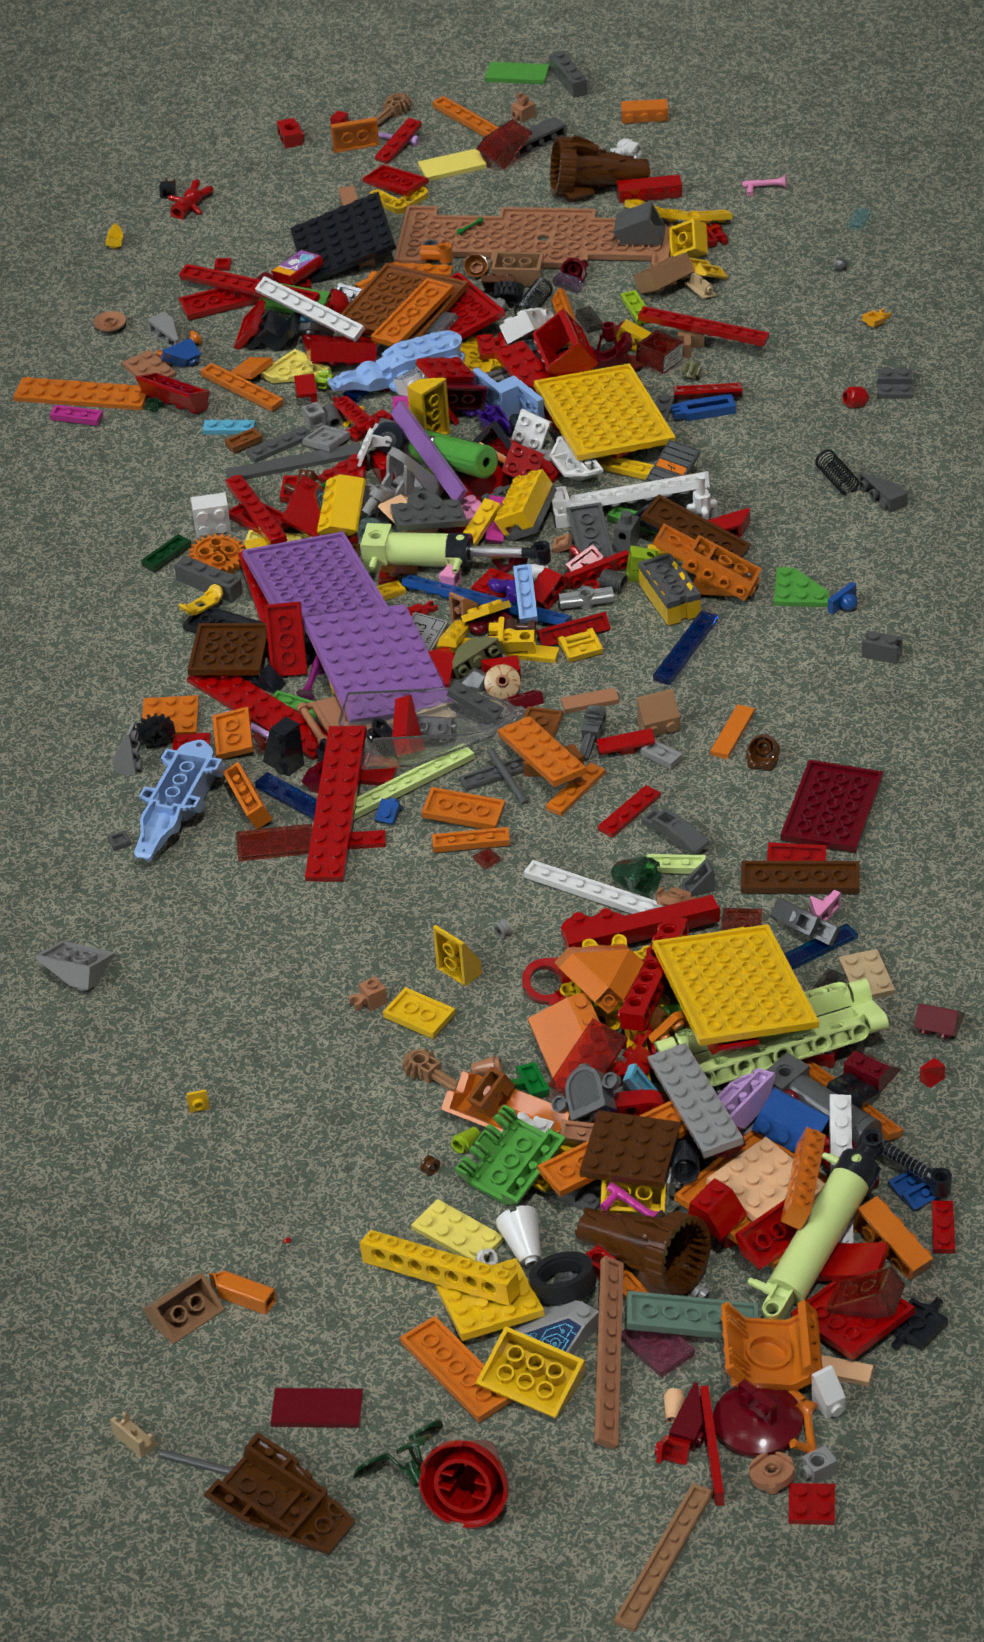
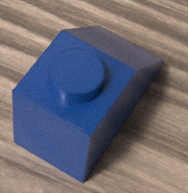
M189 338L164 349L160 358L162 361L186 367L188 365H196L199 362L201 353L192 338Z

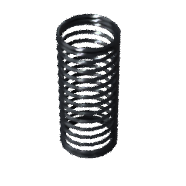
M543 278L536 279L515 306V315L518 316L517 312L523 310L522 307L524 309L525 307L527 309L535 308V306L536 308H541L553 292L551 283Z
M829 449L818 454L815 465L842 495H847L846 492H842L844 490H841L842 484L850 478L845 484L847 485L853 478L852 482L847 486L849 487L855 478L854 484L849 488L851 489L857 480L856 486L851 490V493H854L859 486V479L844 462ZM831 452L826 455L833 454L828 456H833L830 458L833 460L826 466L825 464L823 465V462L821 463V460L818 465L819 458L824 453Z
M686 1139L676 1143L672 1157L673 1177L682 1184L694 1182L699 1175V1149L695 1142ZM681 1160H690V1161H692V1162H690V1163H681V1162H679V1161H681Z

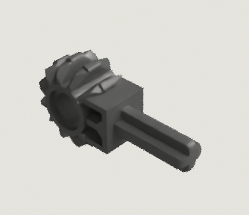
M589 705L584 715L581 728L583 742L580 748V753L583 755L584 760L589 759L594 742L601 738L606 727V709L601 706Z

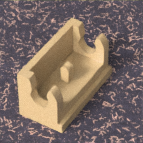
M125 1411L122 1412L123 1419L120 1422L115 1416L110 1419L113 1434L139 1457H144L158 1446L155 1437L151 1433L147 1435L135 1425Z

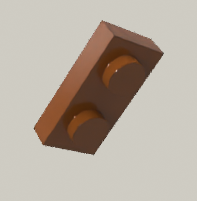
M253 427L224 441L225 446L233 453H236L263 441V438Z

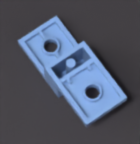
M479 368L472 370V373L476 376L473 383L485 384L488 388L484 405L489 404L491 407L499 405L507 418L512 414L521 412V409H525L545 419L543 398L513 375L497 383Z

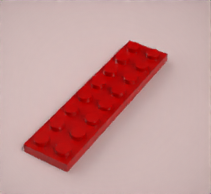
M308 277L294 285L312 289V284ZM215 288L179 297L178 299L187 319L191 320L255 304L259 301L260 297Z
M523 340L494 351V357L510 376L514 375L535 393L537 392L533 386V381L554 377L546 371L544 364ZM544 405L545 418L551 421V425L562 436Z

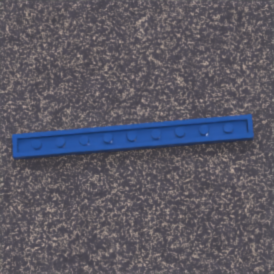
M411 574L402 578V585L407 586L410 590L419 589L423 590L426 594H438L441 598L446 599L449 598V593L453 592L477 602L478 606L499 599L502 602L505 600L501 597ZM510 602L511 607L502 610L509 615H519L517 602ZM537 607V622L558 625L572 621L571 615Z

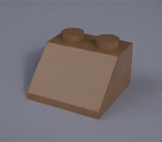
M673 689L637 697V719L640 730L652 728L654 737L680 730V715Z

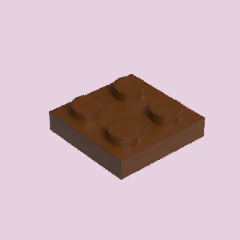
M489 273L482 275L481 282L485 292H494V284L496 282H503V280L514 282L516 279L511 274L496 276Z

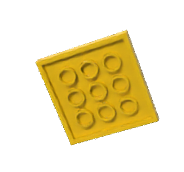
M517 1258L493 1265L517 1272L520 1294L510 1306L435 1284L436 1290L461 1341L504 1329L505 1326L511 1327L545 1316L544 1309Z

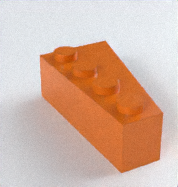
M876 1196L857 1209L853 1221V1231L863 1234L865 1236L863 1240L866 1243L887 1242L890 1247L887 1257L890 1258V1264L911 1281L930 1268L933 1260L930 1251L918 1242L917 1237L912 1232L908 1231L902 1220L891 1212L886 1202Z

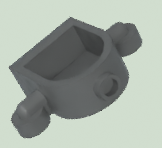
M588 1063L580 1064L567 1079L565 1086L566 1097L556 1096L552 1101V1109L561 1114L569 1110L572 1121L589 1123L596 1119L598 1110L607 1112L617 1110L613 1090L619 1088L621 1078L613 1072L605 1074L590 1067Z

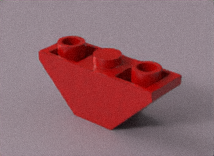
M745 508L709 519L708 521L740 538L750 524V509Z

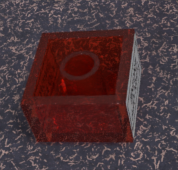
M655 330L637 343L636 361L664 373L683 359L684 342L659 330Z

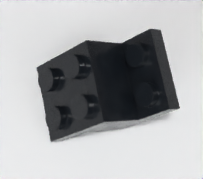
M270 309L258 326L259 332L255 337L252 336L246 348L253 351L263 343L275 352H278L281 348L284 349L289 342L288 340L290 338L293 339L298 333L296 329L301 323V314L294 312L286 320Z

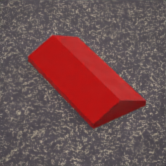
M741 382L673 386L675 400L701 399L725 394H732V397L742 396L743 393Z
M785 1199L734 1234L742 1256L759 1270L785 1252L798 1230L781 1222Z

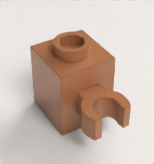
M523 92L518 93V102L511 105V115L513 119L524 122L536 116L535 103L529 100L528 95L523 97Z
M376 976L359 984L360 994L349 996V1003H354L355 1011L362 1009L364 1005L369 1011H372L387 1004L386 988Z

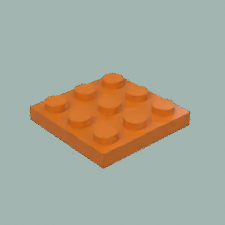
M199 696L144 698L142 718L147 719L148 714L151 717L155 713H157V716L164 714L165 718L169 716L171 721L174 722L176 734L173 735L197 733Z

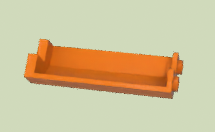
M462 1071L457 1089L447 1090L441 1110L484 1127L491 1124L502 1133L504 1129L493 1118L491 1119L478 1112L467 1100L483 1076L469 1071ZM489 1085L483 1091L484 1096L491 1088ZM514 1088L508 1097H503L498 1104L500 1108L502 1105H506L514 1109L517 1115L519 1112L525 1113L532 1120L534 1116L554 1121L553 1131L559 1134L562 1119L571 1120L569 1110L563 1114L558 1113L552 1109L551 1102Z

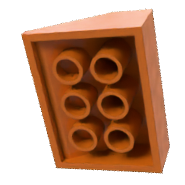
M585 992L567 997L528 1018L529 1025L557 1090L566 1086L568 1077L580 1064L588 1063L590 1067L599 1071L614 1072L612 1068L617 1061L590 998Z

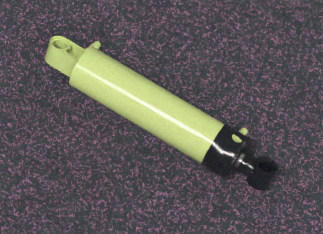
M866 1129L862 1134V1141L858 1148H847L840 1157L826 1152L822 1154L823 1159L835 1165L814 1201L812 1211L802 1229L797 1230L767 1283L753 1278H749L747 1281L749 1285L768 1295L762 1306L764 1319L784 1320L792 1305L801 1302L808 1296L857 1209L880 1174V1166L875 1160L884 1152L885 1148L883 1133L879 1129Z

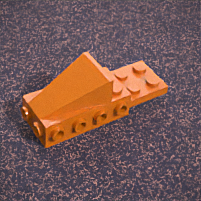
M664 523L652 543L657 549L684 561L681 567L688 573L697 575L693 583L703 595L736 596L745 601L748 595L752 596L760 581L757 577L762 568L700 535L694 540Z

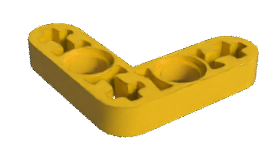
M425 187L420 188L408 197L403 196L400 199L382 190L370 192V194L378 192L383 207L395 214H402L406 212L407 205L416 206L428 198V189Z

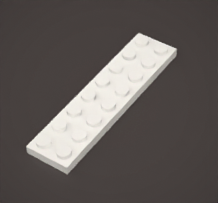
M709 472L571 495L570 507L601 502L603 508L605 505L618 506L622 502L635 503L639 499L652 500L658 494L663 497H669L673 493L678 492L679 494H687L690 490H698L699 475L705 476V489H707V487H710Z

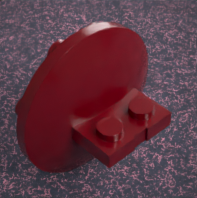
M743 1379L738 1383V1387L730 1389L718 1400L714 1408L713 1420L716 1436L723 1445L740 1455L757 1457L762 1453L768 1452V1455H775V1452L787 1450L790 1447L791 1439H798L801 1434L803 1414L796 1407V1404L799 1402L787 1390L756 1388L746 1379Z

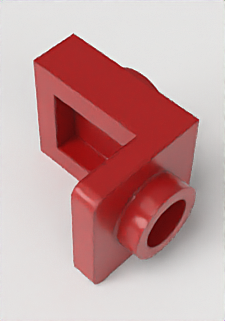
M665 1435L655 1446L656 1463L661 1464L664 1460L686 1465L689 1460L691 1441Z

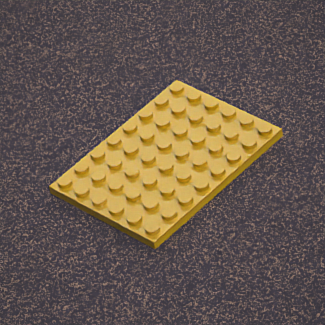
M630 363L533 381L536 392L543 398L546 409L577 461L666 445L669 440L676 442L674 433Z
M769 924L653 941L652 948L699 1046L819 1028V1020Z

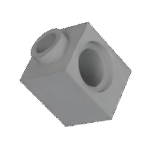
M318 402L302 406L303 419L310 429L326 425L325 412Z
M824 1445L802 1456V1475L805 1479H810L812 1483H819L837 1474V1459Z

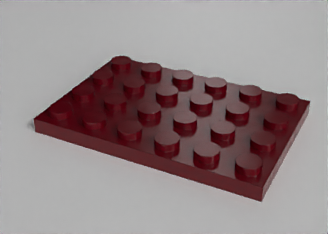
M809 759L780 834V840L801 844L827 845V848L856 853L883 779V771Z

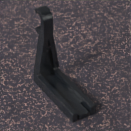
M496 420L489 424L473 440V442H481L488 445L499 436L508 450L512 444V441Z

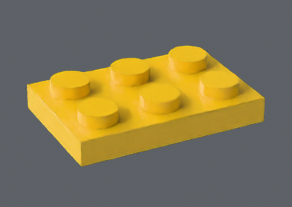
M405 987L383 1011V1018L434 1039L454 1017L456 1012L455 1008Z

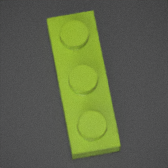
M633 290L620 293V298L637 325L646 323L638 320V313L643 306H646L638 292Z

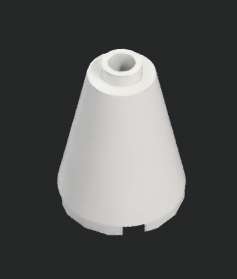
M517 1206L516 1211L510 1213L508 1209L500 1214L496 1219V1224L521 1266L532 1268L541 1260L538 1213L532 1206Z

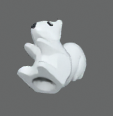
M627 138L619 140L617 148L610 149L611 152L634 156L636 159L642 156L641 145Z

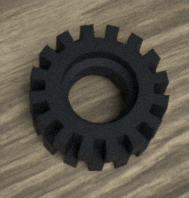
M503 280V282L499 281L494 284L495 299L502 298L505 301L517 302L523 297L524 285L520 282Z

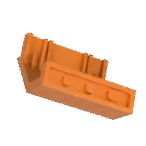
M805 1299L797 1303L798 1314L785 1320L748 1318L743 1316L729 1301L721 1305L722 1336L724 1338L723 1352L726 1363L724 1367L727 1374L731 1376V1386L738 1387V1383L746 1379L756 1388L797 1391L812 1383V1374L823 1369L817 1311Z

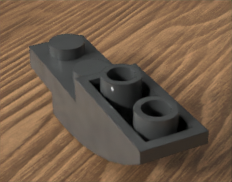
M654 808L641 818L643 825L667 836L670 843L694 855L709 845L708 840L691 824L666 808L662 811Z
M780 897L777 898L770 913L771 916L830 946H833L840 927Z

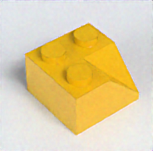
M693 218L669 228L670 256L688 253L690 258H698L708 254L706 223Z

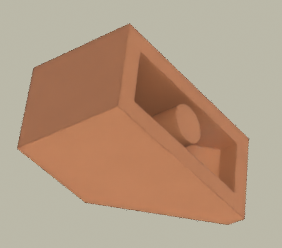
M453 592L449 593L451 621L462 620L461 616L468 614V609L478 608L477 602Z

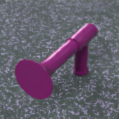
M317 654L305 687L296 692L299 697L308 700L315 699L312 693V686L317 674H324L323 666Z

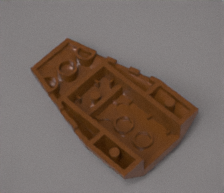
M259 1432L244 1447L243 1457L222 1481L217 1478L204 1493L205 1498L238 1520L327 1555L331 1553L355 1523V1520L348 1512L327 1494L328 1491L313 1479V1475L307 1469L304 1470L299 1464L300 1461L294 1455Z

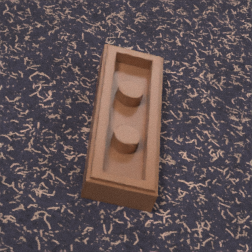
M615 688L562 697L561 704L565 714L586 710L589 705L604 707L619 704V697Z

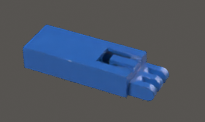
M732 394L682 401L678 404H672L670 407L674 419L685 418L686 422L736 414V404Z

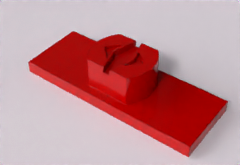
M652 728L600 738L597 739L600 755L613 752L627 755L628 753L635 754L637 747L655 744Z

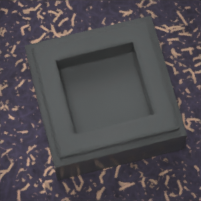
M125 830L107 836V840L114 851L132 846V842Z

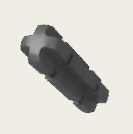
M571 1271L557 1273L554 1283L571 1280L578 1274Z

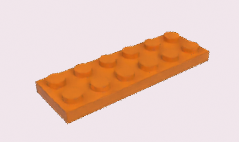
M426 278L370 336L371 341L390 347L400 341H406L455 291L454 286Z
M530 716L497 729L498 736L553 787L587 774L586 767Z
M433 1316L400 1337V1343L478 1423L513 1402L511 1399L476 1385V1381L485 1365L436 1316Z

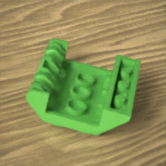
M502 1105L498 1114L493 1117L495 1122L504 1129L502 1133L495 1126L488 1124L486 1126L487 1130H483L474 1142V1146H471L469 1149L470 1153L480 1162L476 1164L469 1157L464 1156L461 1159L462 1162H459L454 1170L471 1187L504 1205H514L521 1201L539 1177L537 1165L553 1158L566 1141V1137L549 1128L544 1133L518 1119L514 1109Z

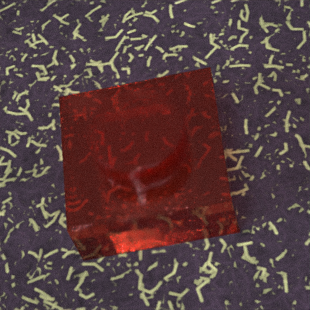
M488 847L473 855V860L486 870L499 863L500 857Z

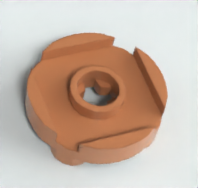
M660 887L656 893L657 904L661 906L696 898L695 895L691 897L689 891L670 887V891H664L665 887Z
M768 1452L762 1453L750 1463L749 1474L752 1484L758 1489L767 1491L769 1494L778 1493L780 1489L788 1486L796 1477L792 1459L782 1452H775V1455H768ZM769 1470H770V1471L776 1470V1472H774V1473H768Z

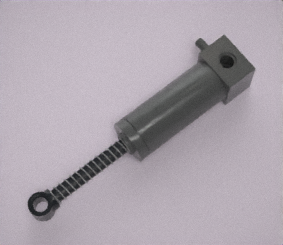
M787 1052L767 1069V1071L774 1072L776 1075L773 1088L775 1087L781 1091L792 1089L799 1095L800 1101L829 1116V1096L836 1093L810 1078L809 1065ZM851 1103L852 1141L855 1142L857 1149L862 1141L863 1132L868 1128H877L881 1131L882 1123ZM829 1121L823 1131L827 1135H829ZM883 1139L885 1149L882 1154H885V1157H888V1159H892L897 1165H902V1168L905 1167V1170H909L910 1173L917 1174L915 1176H918V1178L921 1177L925 1184L930 1187L931 1194L943 1198L951 1193L952 1174L948 1169L942 1167L930 1169V1166L920 1163L921 1160L917 1161V1158H913L912 1155L909 1156L908 1152L907 1154L904 1153V1150H900V1147L896 1148L891 1142H887V1139Z

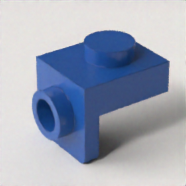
M382 798L375 821L394 825L399 810L403 811L404 809L399 803L400 801L394 798H388V800Z

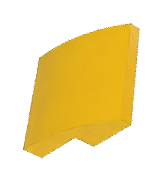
M690 258L695 273L727 280L728 276L720 266L711 265L708 260Z

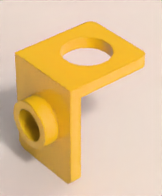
M207 1090L186 1094L189 1113L210 1109Z

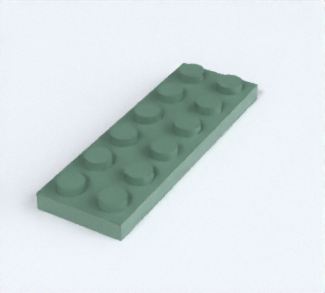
M627 1291L626 1329L724 1339L722 1336L721 1305L729 1300ZM729 1301L743 1316L758 1318V1303Z

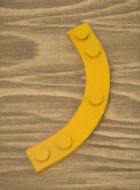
M640 199L625 200V207L630 209L646 202ZM655 206L660 217L666 218L667 221L671 222L691 220L693 218L704 223H712L713 220L726 222V220L732 219L733 216L732 212L725 209L687 212Z

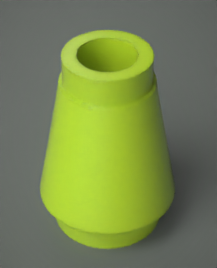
M471 1127L454 1135L451 1141L453 1150L459 1154L468 1152L480 1136V1131L476 1127Z

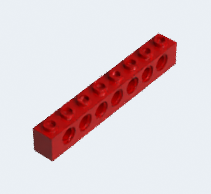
M664 916L662 923L658 924L656 935L652 937V943L655 940L689 936L688 918ZM652 944L647 948L646 957L642 959L644 963L623 1001L622 1008L618 1010L617 1018L620 1020L621 1029L645 1032L668 982L652 948Z

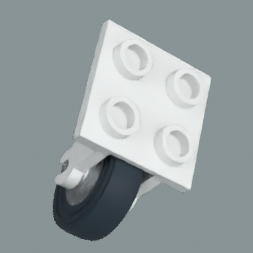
M521 409L520 414H512L509 423L515 429L511 439L531 449H542L551 421L525 409Z
M384 422L380 425L375 423L373 429L369 428L356 458L359 459L357 466H361L369 447H377L385 453H388L392 447L399 450L404 443V432L401 427L393 422Z

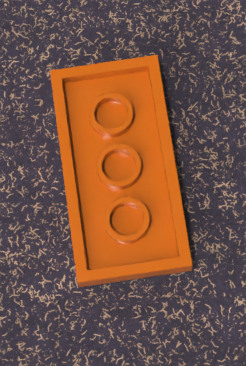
M431 787L421 816L426 819L481 829L497 828L505 807V800Z

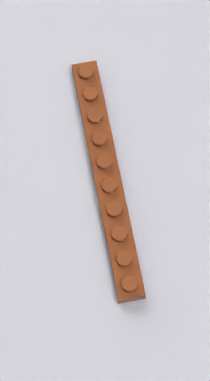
M604 1256L601 1259L594 1443L615 1449L618 1446L624 1263Z

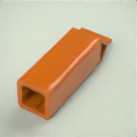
M228 1271L209 1273L211 1287L215 1288L218 1298L267 1315L277 1301L276 1290L272 1287Z

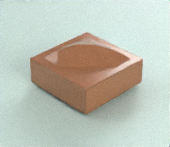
M570 533L554 538L552 546L554 553L570 549L572 543Z

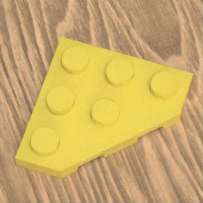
M294 349L261 372L260 377L271 383L295 382V375L314 373V377H316V374L318 372L321 373L322 369L331 371V368L324 363L312 364V361L307 359L305 353Z

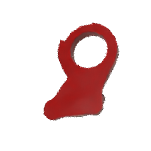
M545 957L527 965L522 976V987L531 1000L539 1004L552 1005L562 997L560 988L553 994L545 995L536 992L530 983L532 975L540 970L554 972L559 977L561 985L571 982L572 980L554 963L559 957Z

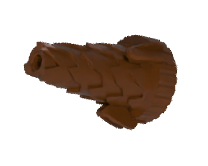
M578 135L573 137L556 136L551 151L550 189L552 195L564 197L567 202H573L594 196L595 191L593 189H596V187L617 186V181L649 178L651 169L648 159H636L634 156L607 152L606 149H599V145Z
M587 1207L584 1208V1214L579 1219L577 1229L575 1230L577 1239L593 1246L599 1245L617 1260L640 1271L635 1277L650 1293L667 1295L687 1293L694 1288L703 1276L708 1264V1258L710 1257L711 1239L708 1226L701 1218L684 1212L674 1211L660 1218L649 1215L641 1217L626 1213L619 1214L608 1210V1213Z

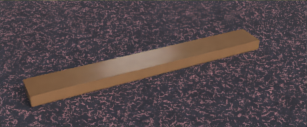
M692 1483L613 1620L615 1625L633 1632L637 1630L712 1498L713 1490Z

